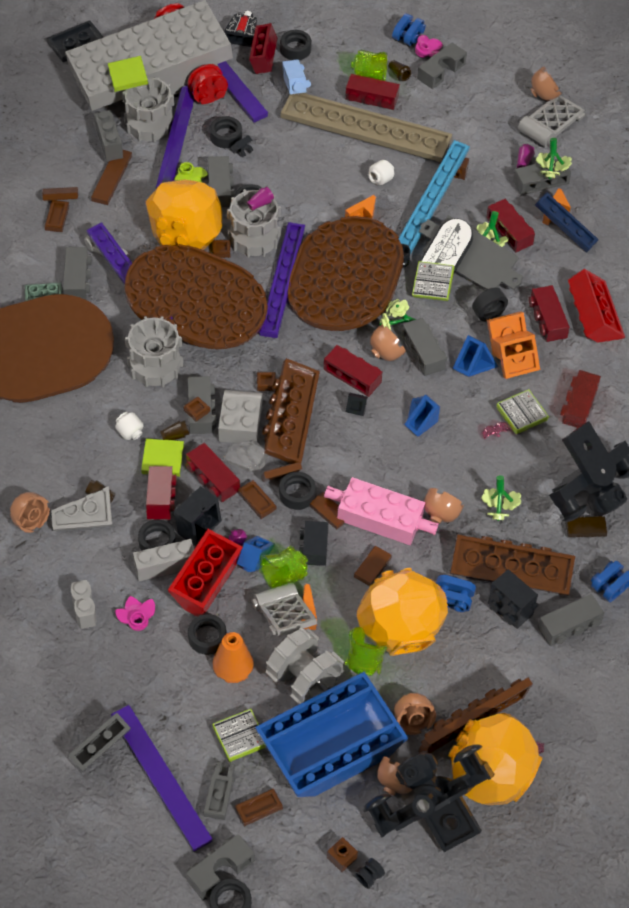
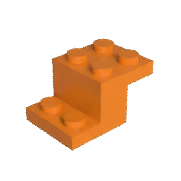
M523 312L487 320L492 354L501 360L503 377L505 379L540 370L535 335L526 330Z

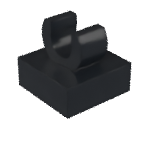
M247 135L236 142L230 148L232 152L236 153L239 151V155L242 158L246 156L244 149L250 154L253 151L252 146L248 145L252 141L251 137Z
M349 393L345 412L364 416L368 396Z

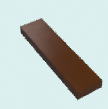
M123 150V158L108 162L91 196V201L104 205L109 204L132 158V152Z

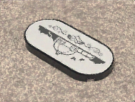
M458 218L445 221L438 229L421 261L454 265L455 273L473 242V231L469 223Z

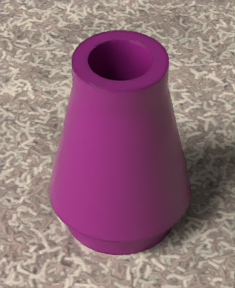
M523 144L519 148L517 169L528 166L535 155L533 146Z
M261 187L247 202V205L254 211L257 208L272 203L274 195L268 187Z

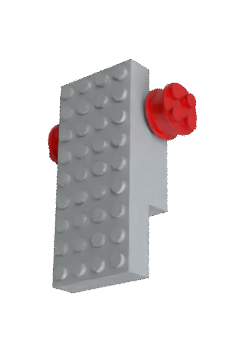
M206 0L188 7H184L179 3L167 5L156 12L155 18L65 52L68 65L92 111L123 100L122 92L125 90L115 92L108 63L141 56L146 76L152 78L160 77V80L164 81L167 85L170 84L171 95L180 93L182 87L188 86L197 102L208 104L225 96L228 82L218 64L233 58L231 43Z

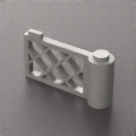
M560 95L553 100H549L531 116H525L518 125V131L542 146L548 147L550 146V138H556L573 122L584 118L585 110ZM559 101L564 105H556L555 103ZM553 110L554 113H546L545 111ZM557 110H565V113H557ZM568 110H574L577 113H569ZM536 118H543L544 121H538ZM547 118H555L556 121H547ZM559 118H567V121H559ZM549 126H557V129L554 131Z
M293 582L254 594V599H252L254 610L264 614L271 625L269 629L273 635L277 634L279 637L297 631L300 627L304 629L317 624L315 616L299 596Z

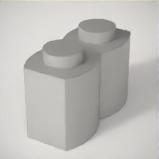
M87 580L73 582L71 584V595L77 624L81 629L96 626L97 618L91 586Z

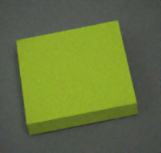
M141 56L108 63L115 92L148 84Z
M146 439L141 473L149 475V466H173V474L180 477L184 441Z

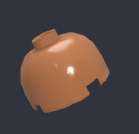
M543 66L534 73L531 80L533 88L530 90L535 97L539 96L542 100L549 101L557 98L562 93L560 91L557 92L559 90L558 86Z
M383 324L371 336L370 344L373 348L371 352L377 359L381 357L385 361H393L401 357L406 350L404 346L399 347V339L388 327H384Z
M430 488L424 499V508L426 513L431 516L430 520L440 524L441 522H452L458 518L464 505H461L462 502L449 493L443 492V494L437 493L438 489Z
M33 492L20 494L15 498L10 507L12 522L18 528L28 533L34 532L33 529L36 527L41 528L47 521L50 513V508L47 507L48 500Z
M409 693L401 697L395 704L393 716L405 734L408 735L422 733L420 729L425 727L429 729L435 722L437 715L432 702L426 696L419 693Z
M384 756L377 774L379 782L385 786L383 790L393 796L396 793L406 794L413 789L400 784L396 777V769L400 763H393L390 761V758Z

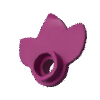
M421 35L417 38L415 53L423 58L427 57V55L432 57L440 52L439 50L443 44L438 39H429L426 35Z
M130 596L126 601L125 609L115 610L116 617L121 623L129 624L132 630H144L148 626V619L155 613V603L153 599H149L142 604L136 598Z

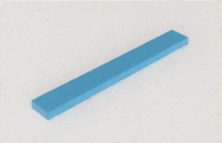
M456 140L453 141L399 236L401 244L408 245L411 253L422 235L419 233L422 223L426 222L427 219L430 220L470 150V146Z

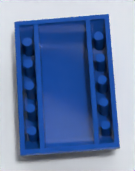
M365 672L255 727L297 797H313L380 763L384 756L389 758L408 739Z

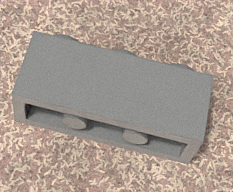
M191 539L134 552L133 560L138 581L180 572L194 551Z

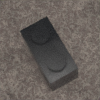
M305 521V528L300 529V540H304L303 545H299V557H303L302 565L326 566L329 522Z

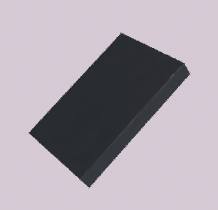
M89 20L48 37L47 43L61 61L66 62V51L104 37Z

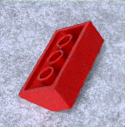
M585 268L568 280L570 285L569 291L574 297V305L578 309L579 320L583 324L585 336L597 343L625 338L606 281Z
M208 529L169 587L168 592L187 612L197 617L205 614L236 567L243 547Z

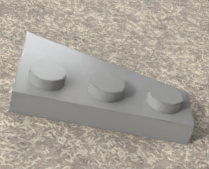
M109 486L75 502L72 501L51 510L53 531L112 526Z

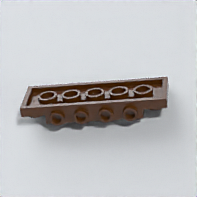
M287 358L283 361L281 375L279 379L274 380L272 389L275 390V393L271 395L269 404L272 407L267 411L265 417L269 421L262 431V435L265 436L264 441L266 442L264 454L291 464L302 463L320 371Z
M457 534L450 574L494 582L509 569L531 589L569 596L575 562L574 555L552 552V549L547 547L535 549L532 548V545L521 543L520 546L513 545V542L509 540L496 542L493 541V538L481 536L480 539Z
M527 677L524 680H521V678L517 679L507 690H504L502 687L496 691L494 688L487 692L485 698L480 701L477 698L470 702L468 708L463 711L461 708L451 714V718L446 721L444 718L437 721L433 725L434 728L424 735L425 738L421 741L418 752L427 751L432 753L456 739L461 730L465 732L464 728L470 719L478 721L505 710L525 698L533 683Z

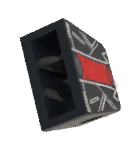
M245 11L243 15L234 14L224 31L229 42L252 48L257 18L253 17V13L250 11Z

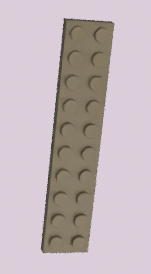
M306 93L290 94L281 111V118L438 162H442L453 135Z

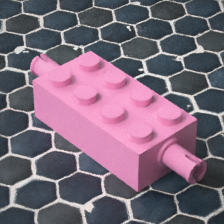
M353 477L346 490L341 491L327 486L324 494L325 498L340 502L337 518L344 520V523L410 546L416 531L422 530L435 535L439 523L423 519L425 502Z

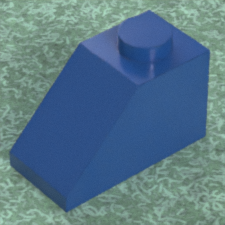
M260 536L244 542L237 564L248 572L259 570L275 543Z

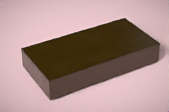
M605 516L579 517L573 521L566 522L568 537H607Z

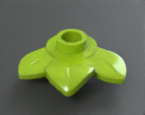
M184 162L178 168V175L175 177V181L186 179L202 183L201 179L207 177L208 173L202 167H194L191 163Z

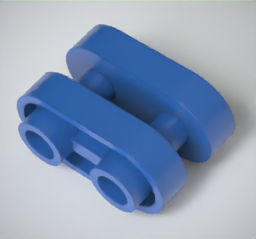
M405 13L395 26L392 38L400 41L403 37L405 44L409 46L415 44L420 33L423 34L426 25L424 20L417 18L413 22V16Z
M619 561L609 562L603 572L596 573L591 579V587L596 592L604 590L603 598L609 603L629 588V571L622 573L624 566ZM615 578H617V580L610 585V583H611Z
M438 576L436 584L445 592L447 607L461 613L469 611L472 604L471 597L475 594L476 586L472 582L452 576Z

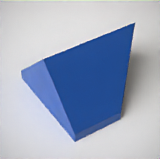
M468 335L453 369L470 377L497 368L498 365L486 344Z
M428 395L413 398L408 418L404 425L416 436H420L438 422L440 406Z

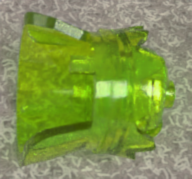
M358 50L359 54H356L354 61H351V68H354L355 75L386 81L387 53Z
M291 545L278 554H268L260 557L263 576L271 589L305 580L304 577L308 575V566L306 564L308 560L301 551L295 550Z
M362 627L351 629L349 631L350 650L344 665L349 664V669L354 673L360 674L365 672L367 676H371L377 671V674L380 675L383 655L388 647L364 643V629Z

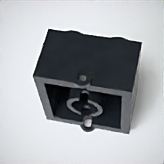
M201 486L196 491H193L174 510L178 534L186 540L191 539L194 546L200 542L208 529L213 530L222 521L218 497Z
M509 569L491 584L488 600L490 608L502 615L508 624L513 625L517 629L534 615V610L539 605L536 603L538 594Z

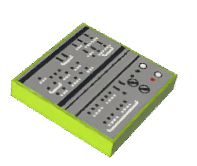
M419 261L412 296L448 301L454 265Z
M529 389L497 403L496 406L515 434L541 424L549 418Z
M251 709L212 724L229 762L266 747L255 729L259 724Z

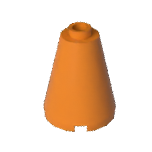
M230 632L223 637L213 658V670L216 676L224 679L225 682L238 683L245 680L252 672L254 661L243 638L238 633Z

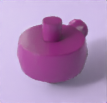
M234 529L229 536V540L240 546L244 545V541L247 538L246 532L243 529Z

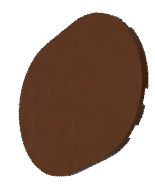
M341 217L340 220L328 221L318 226V229L312 234H308L301 243L290 274L287 295L294 313L305 323L329 331L351 330L375 320L387 309L390 301H392L402 271L404 254L399 237L392 229L386 227L384 223L368 217Z
M181 244L179 246L161 245L139 255L132 262L126 274L125 296L130 308L138 318L143 320L145 316L147 318H161L163 316L165 320L173 325L177 324L178 335L182 337L183 341L207 349H228L240 346L256 336L265 322L268 304L261 284L254 279L250 272L241 266L202 249Z
M66 294L43 296L0 308V400L5 399L15 403L37 401L79 389L94 381L108 366L114 350L113 330L106 315L93 303L83 298Z

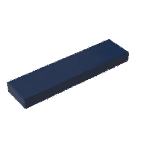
M548 192L535 204L540 211L586 253L599 240Z

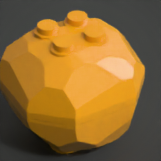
M186 179L163 182L145 202L152 233L160 245L179 246L181 244L204 250L221 231L222 208L216 190L205 183Z
M412 568L403 569L398 573H394L393 570L383 572L382 577L375 579V583L369 586L357 610V619L363 634L379 649L389 652L390 656L425 650L436 641L435 635L439 632L447 617L448 608L445 592L434 581L412 571Z
M498 713L478 721L470 719L464 728L465 732L461 730L455 740L458 742V746L454 745L448 754L452 761L453 780L466 773L459 761L454 763L456 754L467 746L480 744L483 747L477 753L483 763L488 762L495 775L490 780L487 779L474 786L465 796L484 805H503L511 801L517 802L533 782L543 758L538 754V746L529 729L511 714Z

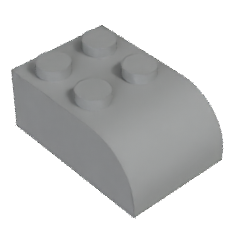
M224 390L218 428L219 442L257 445L263 393Z

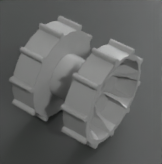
M147 77V85L126 89L122 92L126 110L124 120L127 123L128 134H132L139 142L144 140L155 143L156 140L162 139L165 136L169 137L174 116H172L174 95H171V85H167L164 81L160 80V77Z
M244 189L235 198L231 197L230 209H227V219L231 220L232 223L231 228L228 229V240H231L234 251H239L247 255L248 258L260 255L265 257L266 253L274 248L277 249L278 237H281V227L277 225L278 217H281V206H278L274 195L272 203L252 211L248 207L247 202L259 190L246 191Z
M145 316L143 320L135 325L131 324L128 337H125V344L130 352V357H127V364L131 368L132 379H137L145 384V387H164L165 384L173 379H178L180 367H183V357L179 354V347H182V337L178 335L177 324L173 325L165 320L163 316L161 318H147Z
M302 627L292 634H288L278 647L274 648V652L266 662L267 670L265 671L275 682L285 683L286 680L295 676L297 679L291 686L292 694L290 697L298 704L335 686L339 676L343 673V664L345 663L335 652L330 653L327 650L317 658H314L313 655L319 648L317 646L319 637L309 628L306 630Z

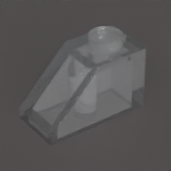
M256 440L230 445L222 460L250 472L262 469L269 455L264 452L265 450Z

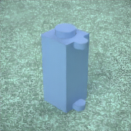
M299 60L283 61V78L289 94L306 93V88L311 86V82L306 80L303 72L304 65L300 64Z

